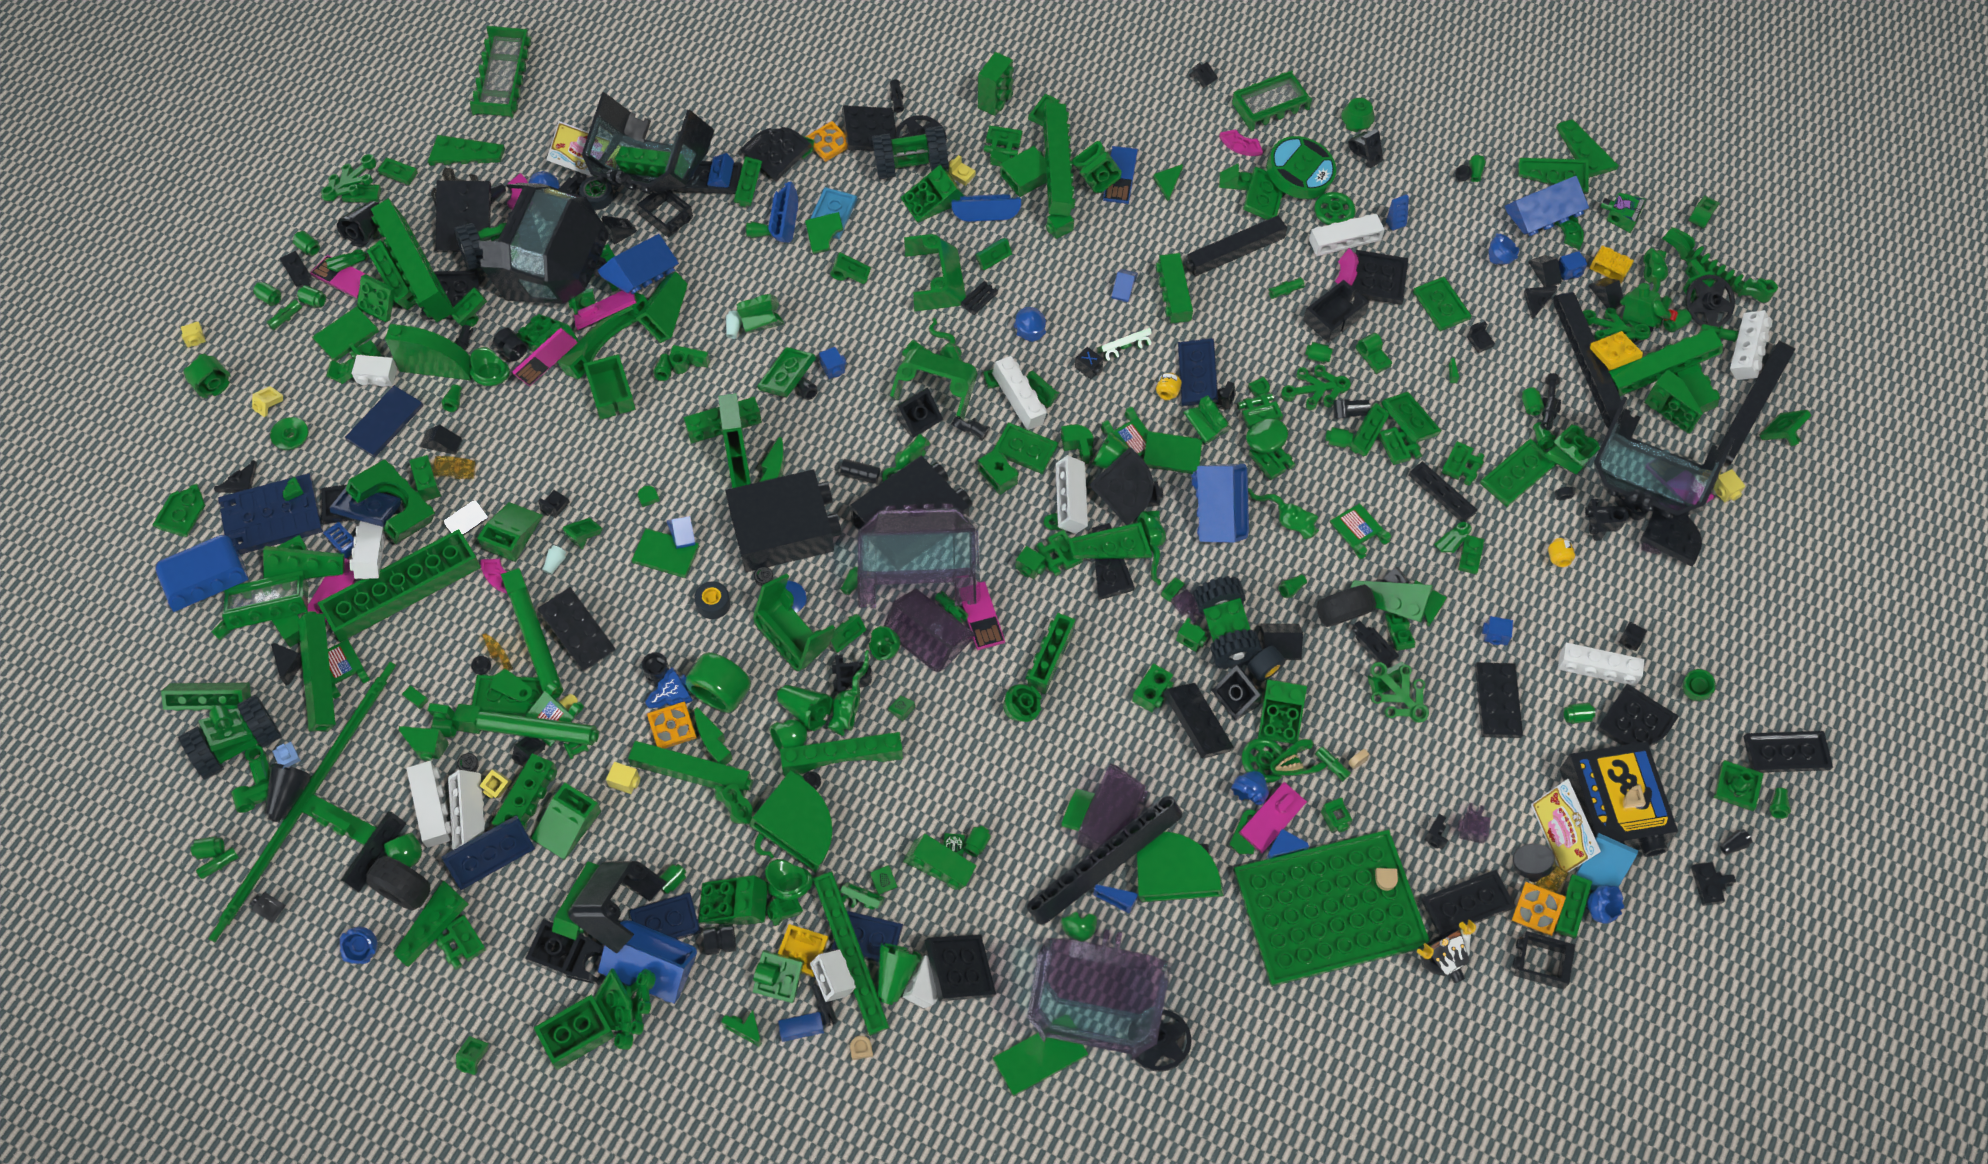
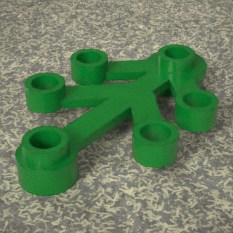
M372 154L364 155L360 159L362 165L354 171L351 164H344L341 167V178L337 174L330 175L328 177V186L321 190L322 199L324 201H334L339 195L350 193L351 196L358 195L360 189L356 184L363 182L364 185H370L373 182L370 174L357 176L366 169L371 170L376 167L374 156Z
M1607 308L1604 314L1606 319L1612 321L1597 318L1593 310L1583 311L1589 326L1597 324L1609 328L1597 330L1594 336L1596 341L1621 331L1627 332L1625 335L1630 340L1634 338L1646 340L1650 337L1649 326L1638 324V322L1623 317L1621 320L1614 308Z
M1317 365L1314 369V375L1329 381L1324 383L1309 375L1306 368L1301 367L1297 370V378L1305 380L1312 385L1295 388L1292 385H1287L1282 389L1281 398L1284 401L1291 402L1295 399L1296 395L1315 392L1312 398H1308L1306 401V408L1314 410L1325 391L1333 389L1331 394L1326 395L1323 400L1324 406L1332 407L1333 400L1340 393L1347 392L1350 389L1351 382L1347 377H1335L1326 372L1323 365Z
M1373 663L1370 667L1371 675L1375 678H1380L1395 694L1374 692L1371 695V701L1375 704L1403 702L1409 708L1396 709L1393 706H1388L1384 710L1385 716L1388 718L1410 716L1414 722L1418 723L1427 720L1429 709L1423 704V689L1426 685L1424 680L1415 679L1412 683V687L1416 690L1414 702L1410 698V674L1412 669L1409 665H1401L1399 667V674L1401 675L1400 688L1387 674V667L1384 663ZM1376 666L1381 669L1379 674H1376L1374 671ZM1404 667L1408 668L1407 674H1403L1402 669ZM1418 681L1422 683V687L1419 689L1416 687ZM1376 694L1380 696V700L1378 702L1374 700V696ZM1390 708L1394 710V714L1392 716L1388 715V710ZM1417 709H1420L1422 712L1420 716H1417L1415 713Z
M649 969L642 970L638 974L636 982L631 986L624 985L630 998H632L635 992L637 993L631 999L633 1002L631 1033L622 1031L615 1036L614 1044L619 1049L629 1050L633 1044V1034L641 1035L643 1032L642 1014L647 1015L651 1010L649 990L653 988L656 980L655 974Z

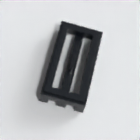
M984 280L961 302V306L975 315L998 294V290L996 288L993 289L992 285H987V282ZM988 292H990L978 305H976L972 309V307L976 303H978L982 299V297H984Z

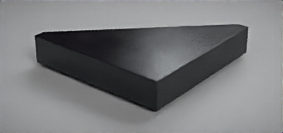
M1557 286L1525 288L1524 295L1531 319L1537 316L1557 291Z
M252 460L244 469H239L230 475L228 480L219 486H214L215 492L236 493L251 489L257 462Z

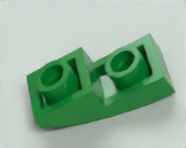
M1385 613L1387 627L1396 651L1415 648L1416 642L1410 632L1408 618L1393 613Z
M1081 789L1075 790L1063 817L1062 827L1081 832L1088 819V812L1095 801V793Z

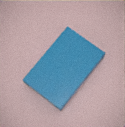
M824 187L810 219L839 212L844 231L857 202V196ZM843 231L838 232L833 238L840 239Z
M1598 833L1595 840L1601 852L1582 863L1575 874L1592 881L1590 888L1592 891H1595L1599 886L1605 885L1619 887L1638 854V850Z

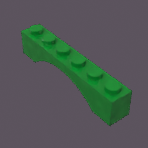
M635 293V304L603 318L557 361L567 376L579 380L586 373L584 363L593 361L601 347L615 334L627 326L638 322L635 317L648 301L643 294Z
M900 732L783 748L780 749L783 774L786 776L790 770L794 773L804 774L813 769L839 762L861 760L888 762L902 760L903 750Z

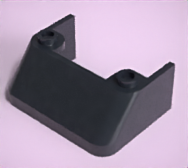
M638 861L603 862L596 869L568 912L572 922L616 954L634 935V933L617 922L621 911L618 905L611 901L620 884L624 882L650 902L667 883Z

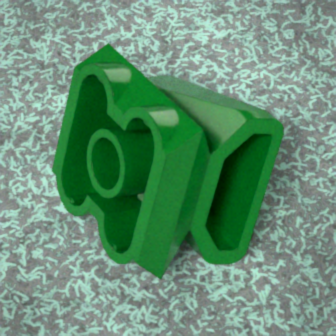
M1100 141L1094 142L1072 160L1073 165L1080 170V175L1095 193H1102L1121 178V169L1109 153L1105 152L1104 146Z
M772 294L761 295L736 304L746 333H753L784 324L782 318L776 312L779 306L778 299Z
M1208 395L1201 398L1198 407L1183 412L1205 444L1210 443L1231 429L1225 417Z
M1571 424L1554 441L1555 445L1544 456L1577 475L1596 455L1600 447L1597 440L1587 437L1581 427Z

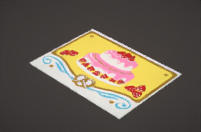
M559 121L546 160L593 176L590 174L582 156L589 132ZM595 134L589 152L590 156L597 160L609 139ZM618 143L604 165L614 169L617 168V163L614 159L623 144Z
M1569 779L1531 804L1549 848L1554 853L1556 864L1562 876L1601 852Z

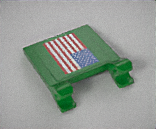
M1132 406L1126 408L1125 417L1130 422L1116 430H1113L1108 420L1102 422L1101 430L1107 436L1111 432L1128 448L1132 447L1140 457L1145 454L1148 429L1138 418Z
M1360 503L1330 520L1331 525L1353 548L1359 559L1366 557L1365 553L1367 552V548L1362 543L1375 535L1378 536L1383 545L1390 542L1391 534L1384 530Z
M348 639L328 649L334 699L341 696L335 684L357 673L363 684L370 681Z
M554 681L548 684L544 693L526 716L572 722L583 710L584 705L581 702L574 703L568 711L553 697L561 687L558 681ZM542 739L550 747L556 742L554 740Z

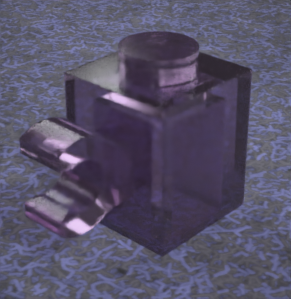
M1470 803L1467 807V813L1458 822L1457 831H1460L1459 839L1484 844L1489 835L1491 818L1481 816L1484 811L1483 805H1480L1478 812L1472 809L1473 803Z

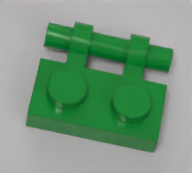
M989 125L986 143H991L992 145H985L984 152L991 154L992 149H995L1010 158L1011 156L1018 155V150L1012 148H1020L1023 131ZM997 145H1003V146H1007V147H1006V148H1002V147H997Z
M1263 393L1252 399L1245 398L1237 403L1238 409H1246L1242 410L1241 415L1248 429L1265 419L1282 420L1283 414L1277 401L1269 403V401L1274 400L1272 393Z
M1397 427L1380 431L1378 434L1393 465L1410 461V453L1414 455L1415 459L1422 457L1419 444L1414 443L1401 427L1402 432L1400 433Z
M1457 441L1441 473L1456 480H1459L1460 476L1463 475L1465 476L1464 484L1470 486L1477 477L1478 469L1484 463L1485 455L1478 453L1477 456L1472 455L1474 448ZM1467 462L1472 465L1470 469L1465 467Z
M1283 446L1271 453H1258L1250 449L1248 455L1270 481L1286 471L1284 465H1287L1290 469L1296 465L1292 460V456L1282 449Z
M1064 530L1048 537L1047 542L1049 545L1044 546L1042 542L1036 545L1038 553L1045 556L1047 568L1055 576L1061 574L1059 566L1063 565L1068 570L1083 562V559L1072 558L1068 545L1069 537ZM1055 552L1058 558L1053 560L1050 553Z
M465 915L448 925L449 934L444 936L441 933L436 938L437 946L440 950L444 951L448 964H452L455 970L462 967L459 960L460 957L465 956L469 962L486 951L485 946ZM454 940L459 947L455 951L450 946Z

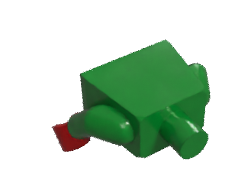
M1647 283L1639 284L1638 287L1632 292H1628L1620 301L1621 305L1625 306L1623 318L1651 327H1655L1662 318L1675 322L1678 312L1675 310H1666L1661 301L1660 294L1650 291V285Z

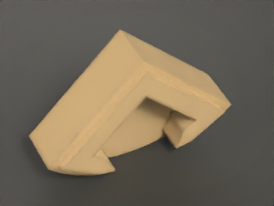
M1636 785L1627 792L1623 800L1624 808L1641 807L1646 804L1641 785Z

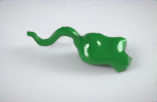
M1651 247L1643 257L1645 264L1644 279L1648 283L1653 284L1652 291L1658 292L1660 283L1668 276V268L1665 262L1667 252L1654 250Z
M933 318V323L929 326L930 334L934 337L949 340V343L941 348L940 355L962 361V351L955 345V337L949 333L935 331L934 326L937 324V320Z
M918 434L915 440L909 443L903 451L897 452L895 455L896 467L885 469L882 473V481L884 482L890 474L897 473L921 455L924 457L926 454L924 448L930 445L929 440L923 435Z
M1248 488V493L1253 500L1260 502L1271 500L1278 504L1279 521L1283 527L1298 531L1303 539H1310L1319 532V529L1315 527V523L1318 520L1317 515L1307 512L1297 505L1286 504L1281 497L1275 494L1258 496Z
M1143 511L1140 513L1137 522H1141L1150 550L1153 552L1152 580L1160 586L1161 580L1157 578V567L1160 559L1158 547L1164 544L1166 532L1160 523V511Z
M866 650L864 654L865 660L862 668L853 677V689L840 692L833 702V716L828 728L841 736L845 735V729L851 731L854 727L855 716L860 704L859 681L869 666V650Z
M736 783L728 786L716 785L715 799L724 803L729 811L731 821L735 824L750 825L753 811L748 799L742 796ZM758 833L754 843L756 853L761 856H769L771 859L774 858L772 852H765L761 849L760 844L764 836Z

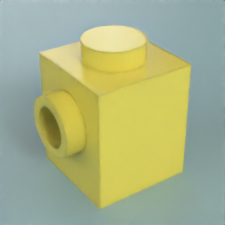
M1731 469L1719 475L1713 489L1717 496L1725 503L1731 499L1735 501L1742 496L1741 492L1746 486L1734 470Z
M614 762L606 781L609 787L632 794L634 788L636 789L640 783V776L637 769Z
M492 769L480 784V787L484 789L482 792L492 799L493 797L500 798L512 781L496 769Z

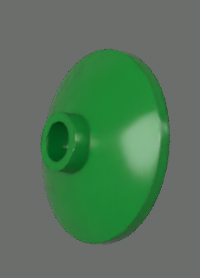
M288 417L278 421L273 426L270 438L277 448L292 450L298 448L306 441L309 430L303 420L296 417Z

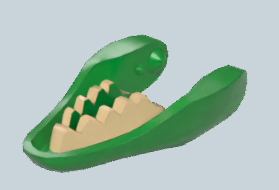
M1303 739L1293 744L1271 763L1270 770L1277 776H1305L1317 773L1327 765L1325 762H1320L1310 769H1304L1297 753L1312 749L1314 743L1311 739Z

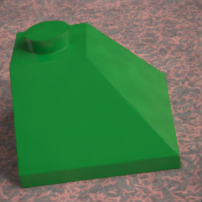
M399 726L398 730L422 760L440 759L448 748L449 742L439 729Z

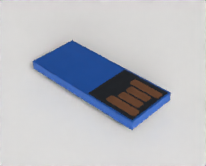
M1112 146L1111 157L1122 173L1121 178L1105 190L1103 201L1129 204L1138 149Z

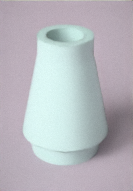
M729 311L726 315V337L730 339L737 338L742 324L738 311Z
M553 545L551 549H548L542 571L553 575L554 571L566 558L565 554L567 552Z

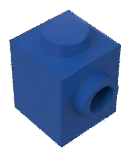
M1580 251L1561 256L1558 261L1560 274L1564 281L1581 277L1587 267V261Z
M836 347L819 353L820 364L828 379L839 377L845 373V365H847L845 357L839 354Z
M1490 616L1487 623H1483L1482 634H1485L1484 642H1490L1493 645H1508L1512 638L1513 620Z

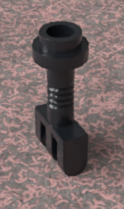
M1550 373L1545 378V383L1549 385L1548 398L1553 397L1552 402L1554 403L1556 385L1560 383V378L1558 374ZM1546 397L1542 398L1544 408L1546 406ZM1558 399V405L1556 408L1557 413H1560L1561 410L1560 399Z

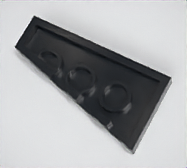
M1107 523L1093 527L1092 533L1112 529L1111 524ZM1124 558L1094 559L1098 601L1135 590Z

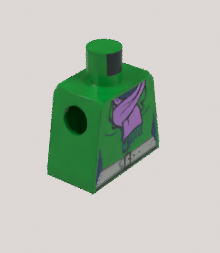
M1618 193L1615 201L1604 198L1601 208L1610 211L1607 217L1608 222L1631 233L1646 199Z

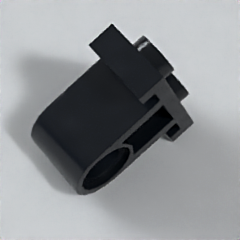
M1374 129L1369 133L1362 132L1348 141L1350 150L1367 160V167L1372 168L1383 161L1379 130Z
M1591 499L1585 507V516L1589 519V532L1593 535L1594 541H1601L1606 532L1620 530L1629 517L1628 511L1622 506L1597 507L1599 499Z
M843 654L835 655V662H832V674L837 676V680H833L834 692L839 694L842 691H846V689H852L853 677L862 668L864 662L844 663ZM870 665L866 675L860 678L859 688L867 687L872 682V669Z

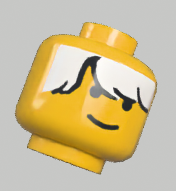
M1174 373L1162 374L1156 386V392L1160 398L1164 400L1176 398L1182 385L1181 379Z
M1557 538L1548 546L1550 560L1558 567H1567L1575 559L1573 544L1567 539Z

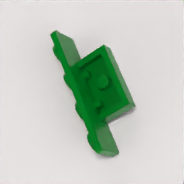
M316 795L311 796L302 810L304 814L314 818L319 825L325 828L329 826L336 834L342 837L345 835L362 845L366 844L376 827Z

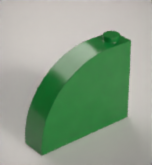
M397 324L389 325L385 341L399 372L471 381L469 373L472 366L470 356L459 345L425 329Z
M737 393L719 395L722 432L732 488L751 484Z
M790 770L752 817L750 823L753 829L816 873L823 864L832 839L830 812L821 795L800 774Z
M1164 831L1137 852L1138 895L1142 903L1224 897L1223 883L1215 862L1200 844L1189 837Z

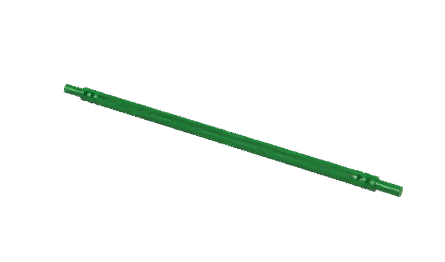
M389 662L380 677L375 679V682L371 685V688L367 691L358 708L319 765L287 818L283 820L230 903H228L226 909H224L218 919L219 923L208 940L216 943L225 927L231 924L242 904L303 813V808L311 796L316 793L364 717L383 691V688L387 685L386 681L396 667L394 663Z

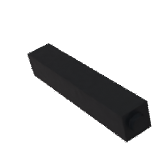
M1279 215L1188 253L1186 267L1195 277L1284 239L1287 226Z

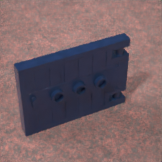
M310 473L296 476L304 494L289 501H285L283 490L287 486V482L292 478L218 497L221 507H224L220 509L224 534L231 538L240 555L263 549L265 546L271 547L285 543L298 535L304 538L324 532L313 479Z

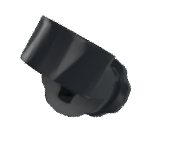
M955 416L951 425L963 432L973 433L981 441L984 440L990 430V426L980 424L976 418H973L969 424Z

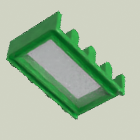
M1293 70L1268 78L1262 82L1254 83L1246 88L1238 89L1233 93L1232 99L1233 106L1251 132L1254 131L1255 123L1261 120L1263 125H1267L1270 117L1275 114L1278 120L1283 119L1285 111L1289 109L1293 114H1297L1302 104L1307 111L1310 110L1312 98L1309 97L1297 80Z
M303 570L243 583L226 589L222 617L228 630L308 612L309 585Z

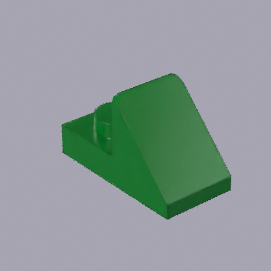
M1239 163L1220 172L1219 188L1248 190L1252 173L1239 172Z
M589 517L563 526L562 530L569 540L583 550L587 539L600 535L603 528Z
M753 1010L744 1024H742L743 1021L737 1016L732 1015V1017H729L725 1014L721 1021L723 1028L758 1047L761 1046V1038Z

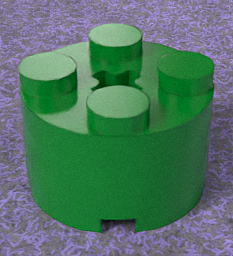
M200 354L183 371L186 381L202 398H208L209 395L215 397L221 394L230 383L228 379L229 377L231 378V375L216 357L207 356V354Z

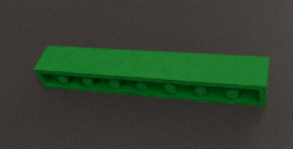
M1046 102L1042 115L1049 214L1069 216L1071 209L1075 207V199L1072 197L1074 195V186H1072L1073 173H1071L1072 161L1070 160L1072 149L1069 148L1071 136H1068L1070 124L1067 123L1069 112L1066 111V104Z

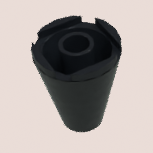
M370 201L342 216L336 225L342 238L345 240L348 238L352 241L350 244L353 246L364 247L377 227L372 219L374 215L371 208L379 203Z
M273 763L270 768L265 815H268V820L280 823V820L287 818L310 783L312 776L294 767H284L283 769L284 765Z

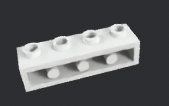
M1377 214L1365 215L1340 223L1316 227L1311 230L1309 241L1316 256L1381 241L1384 228Z
M1765 310L1743 314L1730 367L1736 380L1758 378L1759 371L1762 369V358L1765 355L1766 342L1769 340V329L1772 327V319L1768 317Z
M1012 356L996 361L992 374L1025 428L1030 430L1043 425L1047 413L1046 408L1038 400L1035 390H1032L1027 377L1023 376L1019 364L1014 361Z
M1067 455L1056 463L1058 527L1077 534L1088 526L1085 462Z
M360 521L359 526H356V537H354V548H352V559H350V571H354L355 579L379 578L386 533L383 531L384 527Z
M1565 643L1560 651L1558 670L1636 686L1643 677L1644 659Z
M428 761L407 767L422 842L429 848L451 841V823L446 819L449 811L447 804L443 803L442 800L445 793L442 784L439 785L438 779L441 778L438 766L434 767L432 762Z
M458 770L448 777L453 850L485 833L484 802L482 800V788L480 787L482 783L480 773Z

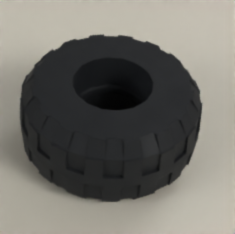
M1364 584L1317 601L1316 609L1321 623L1326 627H1330L1373 612L1376 607V601L1371 588Z
M383 856L377 859L367 873V884L393 903L408 910L420 908L431 892L429 881L409 866L391 857Z

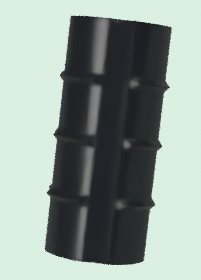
M844 459L840 475L877 484L881 469L880 467L864 464L863 462Z

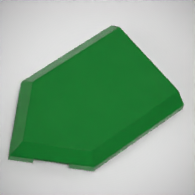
M197 483L189 486L190 488L171 493L152 525L159 530L185 538L188 537L206 506Z
M612 968L594 999L611 1030L631 1032L633 1002L615 969Z

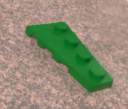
M1573 119L1557 124L1556 129L1575 159L1589 160V178L1618 169L1619 165Z
M437 135L428 164L429 166H435V163L451 165L453 162L469 164V162L477 161L478 164L500 163L505 147L502 144Z
M1518 159L1519 177L1554 185L1577 176L1583 193H1589V160Z
M1141 522L1068 539L1073 559L1152 558Z
M265 546L263 549L264 579L303 570L306 579L342 575L345 571V554Z
M1353 580L1351 588L1366 584L1371 588L1376 601L1375 608L1418 622H1422L1434 587L1433 585L1357 580Z
M443 880L393 954L404 965L409 967L469 903Z

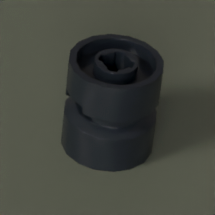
M509 327L498 331L493 338L494 346L503 352L510 361L519 360L527 351V344Z
M652 652L642 660V668L647 682L654 687H658V682L664 678V675L669 670L666 657L659 652Z
M733 924L723 925L720 927V930L716 927L703 928L706 955L719 954L720 949H723L724 952L736 951Z

